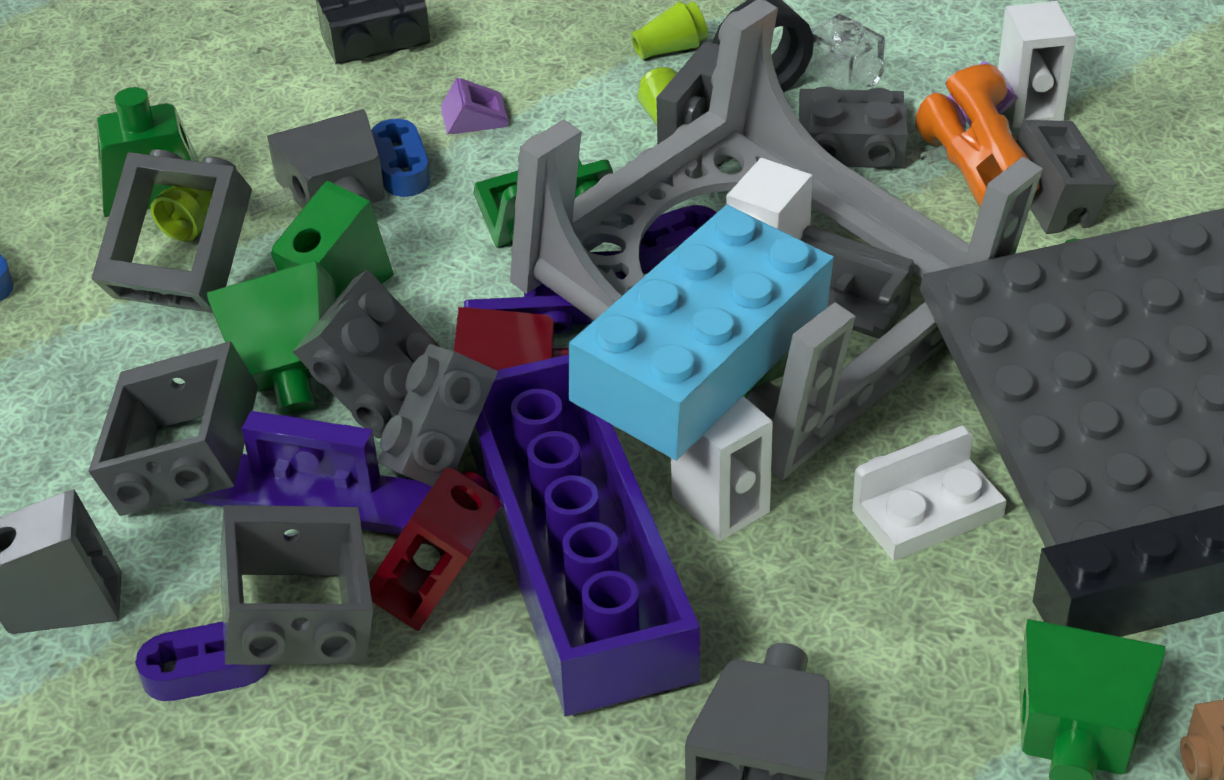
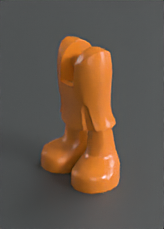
M991 64L973 65L951 75L945 84L953 99L942 93H933L927 96L920 104L915 121L916 129L928 144L945 147L948 161L961 171L980 208L988 183L1024 156L1029 159L1012 136L1008 119L1004 115L999 114L995 107L1005 98L1007 85L1001 71ZM961 108L972 122L971 127L967 131L965 130L966 118Z

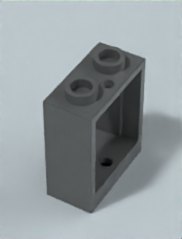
M152 150L150 155L128 152L91 279L112 298L213 313L208 301L207 292L224 288L227 285L252 188L237 171L236 166L222 158L204 157L203 161L199 162L184 160L177 154L165 150ZM154 184L213 191L191 271L132 263Z
M229 341L120 372L88 471L119 516L235 486L245 445L241 428L250 411H253L259 386L233 343ZM173 378H181L185 383H176ZM203 416L198 436L153 448L158 428ZM152 461L157 462L156 464H149Z
M223 505L220 574L225 665L367 664L373 605L359 507ZM290 529L299 531V533L294 536H287L284 534L286 531ZM242 575H338L342 604L244 603Z

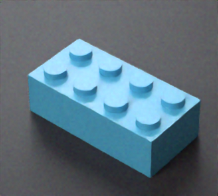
M726 204L569 342V401L677 461L789 351L793 334L828 307L834 256Z

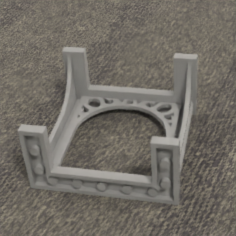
M756 0L743 9L732 12L720 27L718 35L720 46L717 65L711 78L713 89L709 111L690 124L680 126L673 135L653 148L643 150L636 159L618 171L605 175L595 186L575 198L582 131L563 119L544 132L531 136L520 146L510 282L526 294L544 284L592 320H595L644 277L639 261L640 243L649 226L662 213L676 204L696 196L731 191L760 158L812 174L811 208L826 215L873 247L914 260L913 273L922 278L925 273L1015 254L1043 168L1023 156L990 181L985 191L970 244L966 243L842 164L810 136L787 102L774 69L771 44L778 8L766 0ZM732 156L741 164L742 170L736 174H726L716 166ZM603 242L618 245L624 250L620 254L611 256L596 255L590 252ZM622 271L627 276L620 280L614 273ZM926 301L844 368L843 364L856 317L854 314L834 302L793 334L781 389L768 382L751 389L747 400L773 421L772 474L782 481L946 345Z

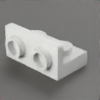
M964 425L941 434L931 435L921 442L885 456L875 457L856 468L852 511L893 562L1004 517L1007 500L970 460L973 434Z

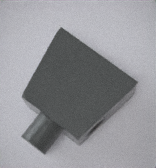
M364 109L267 136L274 177L302 209L326 181H330L369 200L372 208L373 203L382 201L385 198L379 154Z
M75 489L65 491L0 517V622L8 633L18 634L119 621L122 571Z
M776 643L767 649L763 664L741 659L727 662L687 736L685 743V780H827L829 680L823 675L806 672L808 657L802 649L788 643Z

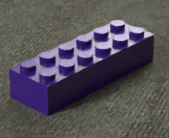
M569 354L497 370L498 373L468 443L480 476L488 482L491 493L498 497L502 504L495 515V520L564 716L700 682L699 623L613 425L569 401Z

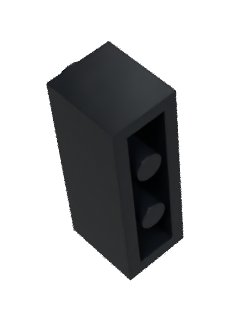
M1224 505L1041 548L1032 600L1044 622L1118 637L1224 612Z

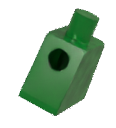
M130 87L119 91L114 97L117 112L102 114L97 118L99 184L104 217L110 216L128 152L150 155L152 150H165L177 154L184 160L199 161L175 106L169 103L150 106L148 93L143 88ZM154 184L147 209H151V203L163 190L173 188V186Z
M326 181L274 243L271 251L278 271L316 260L333 277L335 300L356 276L367 269L381 284L394 275L371 202L330 181Z
M314 260L207 292L209 304L225 343L229 341L233 343L259 386L257 392L274 389L280 414L288 415L312 409L315 406L310 378H313V376L293 351L335 302L333 277Z
M1027 619L1019 665L1021 750L1026 755L1051 760L1050 780H1095L1096 770L1119 775L1126 773L1155 696L1166 646Z

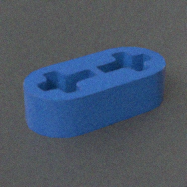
M388 119L373 126L371 131L379 154L384 189L388 193L400 197L414 196L425 191L430 185L429 163L416 126L404 119ZM393 143H398L399 146H394V147H393L392 144H393ZM407 168L408 172H402L401 169Z

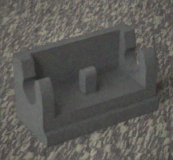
M1023 120L1016 142L1030 161L1043 168L1039 180L1040 188L1035 192L1030 207L1045 234L1060 233L1068 222L1067 218L1070 212L1080 207L1084 208L1083 212L1079 215L1080 225L1082 228L1091 227L1098 218L1107 194H1113L1116 186L1115 182L1073 121Z
M807 226L800 240L834 256L828 307L836 302L856 316L852 330L880 339L892 329L910 304L914 260Z

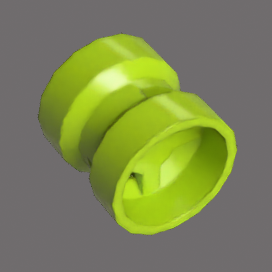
M176 186L163 190L151 203V215L154 222L170 238L183 242L193 241L203 230L213 191Z

